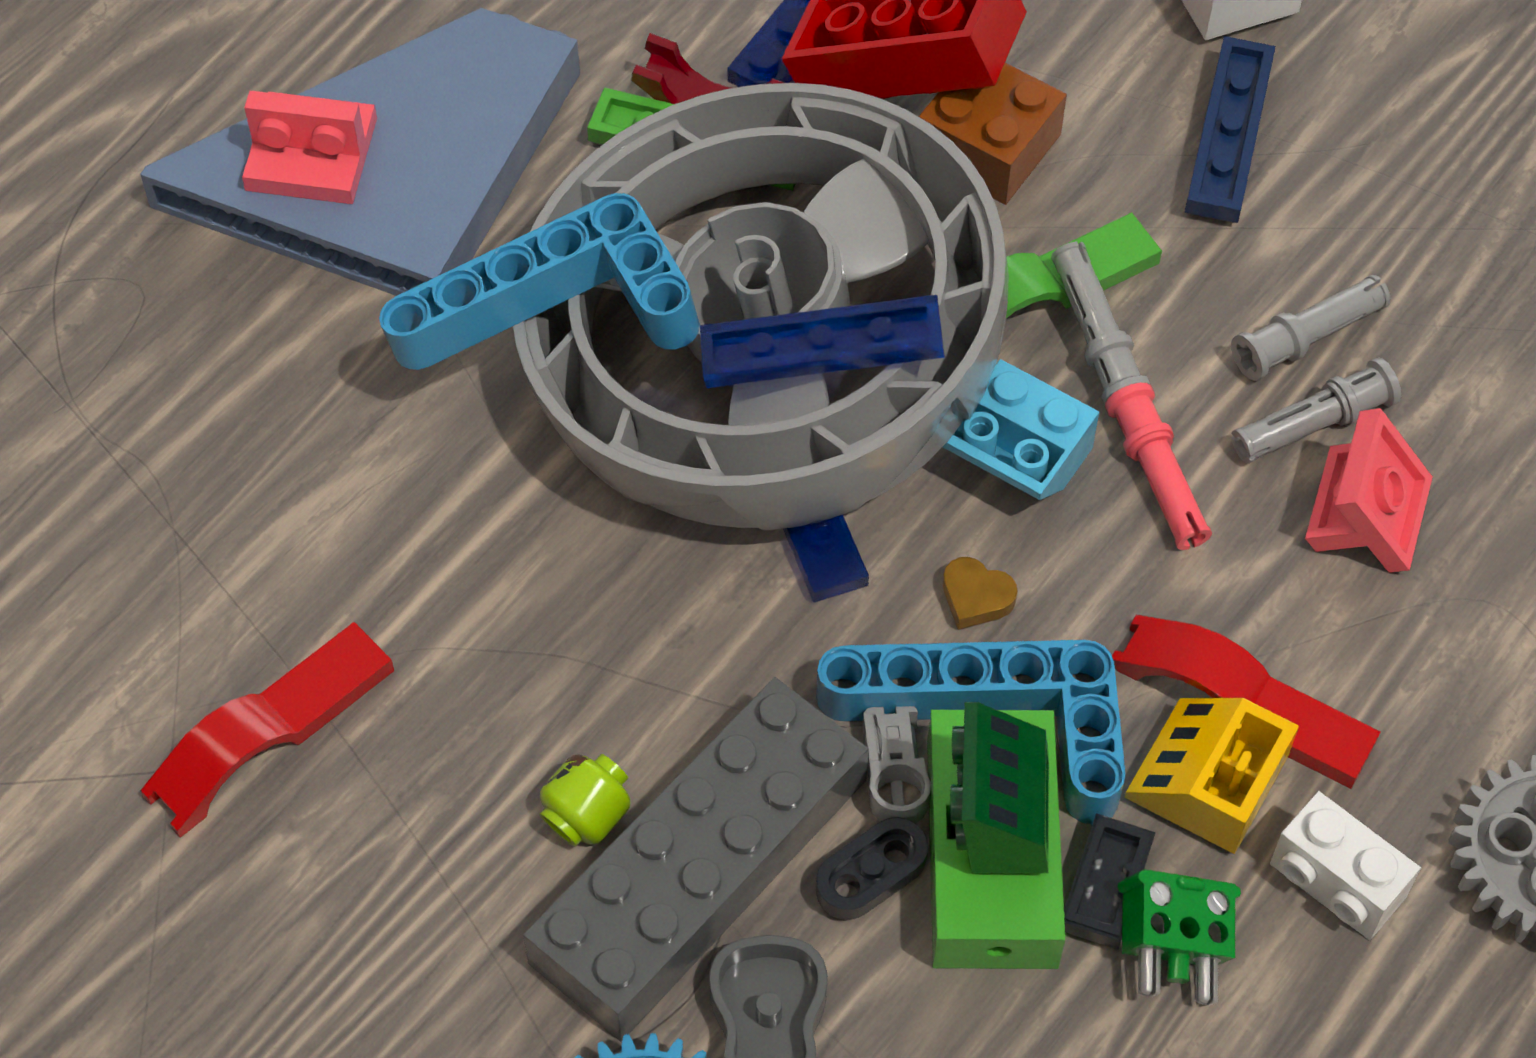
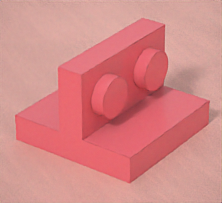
M250 90L244 108L253 143L242 175L245 191L353 204L377 121L375 105Z
M1381 408L1360 411L1352 442L1330 446L1305 539L1316 552L1368 546L1388 573L1410 571L1433 476Z

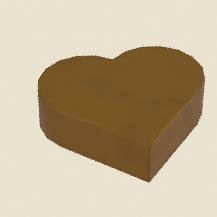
M959 557L952 560L944 571L943 591L958 630L1001 619L1009 615L1014 609L1018 593L1017 584L1006 572L987 570L983 563L971 557Z

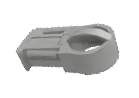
M914 706L896 707V713L885 714L884 707H871L864 712L863 738L864 745L869 748L867 764L870 786L869 806L872 814L880 822L889 818H903L916 824L924 818L929 809L931 782L926 773L924 757H918L915 735L918 711ZM903 782L914 785L921 792V797L912 804L905 805ZM887 783H890L892 804L884 801L878 793V790Z

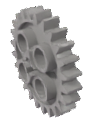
M1536 755L1531 756L1525 772L1511 759L1507 761L1501 776L1490 769L1486 772L1480 784L1481 787L1472 785L1464 799L1466 804H1460L1453 818V821L1459 826L1454 827L1448 840L1449 844L1460 848L1455 851L1450 861L1451 868L1468 870L1458 885L1459 890H1478L1480 895L1472 909L1474 912H1479L1492 907L1497 912L1492 924L1493 929L1497 930L1503 927L1508 921L1516 924L1515 941L1521 943L1526 938L1529 931L1536 932ZM1496 838L1511 840L1518 846L1520 851L1505 849Z

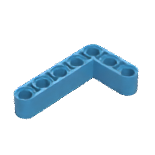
M613 193L604 196L401 293L384 305L379 316L381 328L395 359L401 366L415 370L432 366L612 278L616 280L649 338L656 346L674 350L685 347L696 338L700 326L687 280L640 203L633 196L625 193Z
M1052 640L843 645L825 652L819 660L816 699L820 710L833 720L863 721L864 712L868 708L884 707L885 714L896 713V707L914 706L918 711L917 720L930 719L931 710H964V702H979L996 710H1054V716L1057 717L1063 794L1067 811L1076 820L1085 824H1093L1096 813L1112 818L1118 809L1125 781V763L1115 666L1111 653L1105 646L1096 641ZM1078 673L1088 674L1096 681L1089 683L1081 682L1072 675ZM1028 675L1036 682L1023 684L1017 682L1012 677ZM958 676H965L975 680L976 683L966 686L960 685L952 679ZM903 677L913 680L916 684L902 687L894 684L892 680ZM839 679H847L856 683V685L845 689L836 687L832 682ZM1084 726L1092 727L1102 735L1097 737L1085 736L1077 728ZM1096 781L1104 785L1107 791L1100 793L1091 792L1084 788L1082 783Z

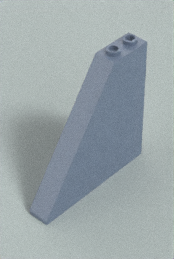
M480 8L297 94L375 105L377 121L353 204L245 191L242 175L253 142L248 121L244 119L145 166L140 175L149 206L161 212L397 296L472 260L580 75L578 40L556 30H547L520 21L512 15L499 14Z

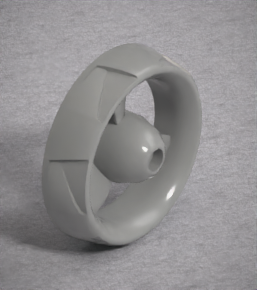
M775 83L730 88L674 104L643 118L616 134L592 152L567 176L551 195L536 218L530 232L613 193H625L633 196L640 203L656 229L679 213L706 200L730 192L773 184H812L824 186L810 201L804 212L794 207L768 202L740 205L707 219L708 224L697 231L685 245L659 234L688 282L699 319L698 335L688 344V347L698 360L724 383L733 388L728 425L697 422L660 411L625 390L601 365L592 347L593 321L604 289L622 291L614 278L513 326L516 347L532 391L544 414L573 454L596 476L627 499L651 505L656 509L683 519L709 525L760 528L762 530L803 526L857 510L867 501L882 495L903 482L925 465L949 441L965 419H971L985 394L1000 354L1008 304L1009 275L1005 240L996 204L981 175L953 141L933 125L910 111L874 96L826 85ZM928 244L936 261L934 284L924 316L912 338L882 372L858 390L829 405L827 386L822 373L835 357L848 320L850 295L847 283L886 272L904 263Z

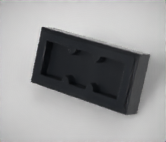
M1096 813L1064 908L1065 932L1119 950L1122 940L1123 893L1119 892L1117 886L1119 882L1145 868L1156 832Z

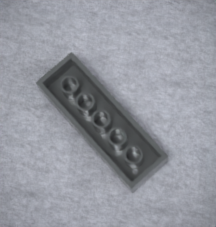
M774 677L523 934L528 964L622 1042L623 1035L629 1034L864 784L867 776L869 748L778 678Z

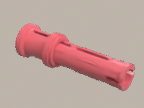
M1142 382L1130 384L1114 392L1107 399L1105 409L1108 415L1116 418L1126 439L1123 443L1126 455L1134 461L1140 462L1175 538L1177 548L1189 550L1190 544L1187 540L1191 538L1194 547H1198L1210 539L1212 531L1207 526L1171 449L1174 437L1172 428L1169 424L1162 423L1153 404L1155 392L1152 386Z

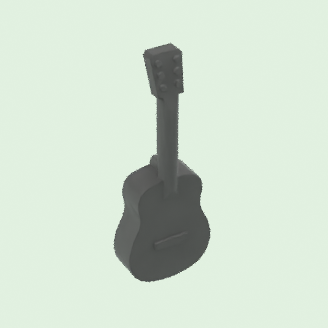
M774 935L743 938L726 945L716 955L709 975L711 1006L714 1016L726 1038L725 1058H816L814 1033L823 1016L827 1000V969L820 953L812 945L802 940Z

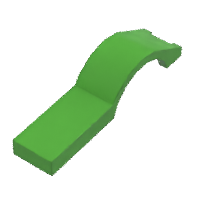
M1132 212L1068 242H1078V244L1083 242L1085 244L1091 265L1103 291L1160 264L1162 254L1161 248ZM1056 249L1041 256L1035 253H1015L1007 256L1009 282L1006 318L1015 311L1032 303L1049 299L1060 301L1066 309L1071 307L1064 284L1051 259V255Z

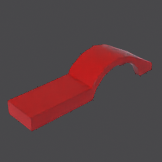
M1142 615L1134 617L1129 629L1134 635L1124 652L1115 650L1112 654L1116 671L1136 681L1144 676H1166L1177 679L1205 692L1211 698H1245L1299 725L1288 758L1352 789L1381 731L1270 677L1266 668L1246 649L1222 634L1195 624Z
M355 622L351 623L260 694H248L230 700L206 715L181 739L140 790L143 797L150 805L159 798L166 803L176 814V817L170 824L175 833L181 838L207 817L209 806L218 790L241 765L257 753L273 745L287 742L297 745L303 743L393 673L392 659Z

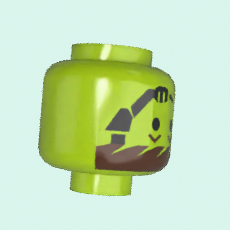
M600 754L595 761L584 755H572L542 787L540 800L544 809L539 815L553 831L574 847L581 841L592 845L598 844L630 808L629 794L622 786L628 779V776L615 762L604 754Z

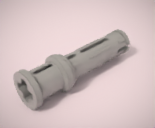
M1071 242L1056 249L1052 253L1051 259L1061 277L1071 306L1083 330L1087 342L1084 349V357L1087 364L1096 369L1104 389L1101 399L1105 405L1107 399L1119 389L1140 382L1150 384L1147 376H1142L1131 353L1134 348L1132 338L1125 331L1119 330L1099 279L1091 265L1085 244L1083 242L1079 244L1078 242Z
M1370 275L1363 281L1295 315L1279 313L1271 318L1268 326L1252 334L1241 332L1235 335L1231 340V350L1236 365L1248 379L1257 381L1266 377L1269 368L1285 360L1293 362L1303 358L1309 350V345L1377 310L1388 307L1391 298L1387 285L1383 283L1372 289V286L1380 283L1381 278L1376 275Z
M1377 357L1367 362L1366 369L1344 379L1335 376L1327 380L1321 392L1274 412L1261 420L1233 430L1231 433L1233 437L1231 439L1234 449L1244 463L1249 464L1265 456V454L1296 442L1324 427L1335 423L1347 426L1356 423L1360 411L1370 410L1381 404L1391 407L1400 402L1401 387L1398 378L1389 363L1383 358Z

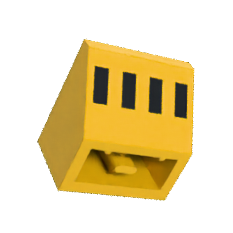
M1180 698L1129 785L1124 798L1235 854L1288 758L1299 725L1245 698Z

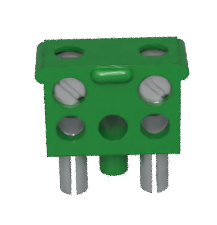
M1143 869L1119 882L1118 890L1123 893L1122 954L1139 956L1138 993L1149 997L1160 994L1161 960H1167L1168 982L1188 983L1190 964L1196 965L1195 1001L1204 1005L1217 1003L1218 965L1235 958V898L1241 895L1240 888L1234 883Z

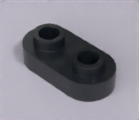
M885 819L827 858L820 866L816 879V896L821 907L828 914L836 918L856 919L867 914L916 879L925 868L928 853V842L922 829L907 819ZM892 850H898L903 852L907 858L902 862L895 863L889 861L885 854ZM849 884L854 886L858 893L852 897H843L837 893L836 889L841 885Z

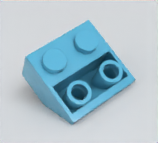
M1000 359L994 367L985 394L971 419H965L943 448L1038 500H1042L1063 490L1092 450L1100 412Z

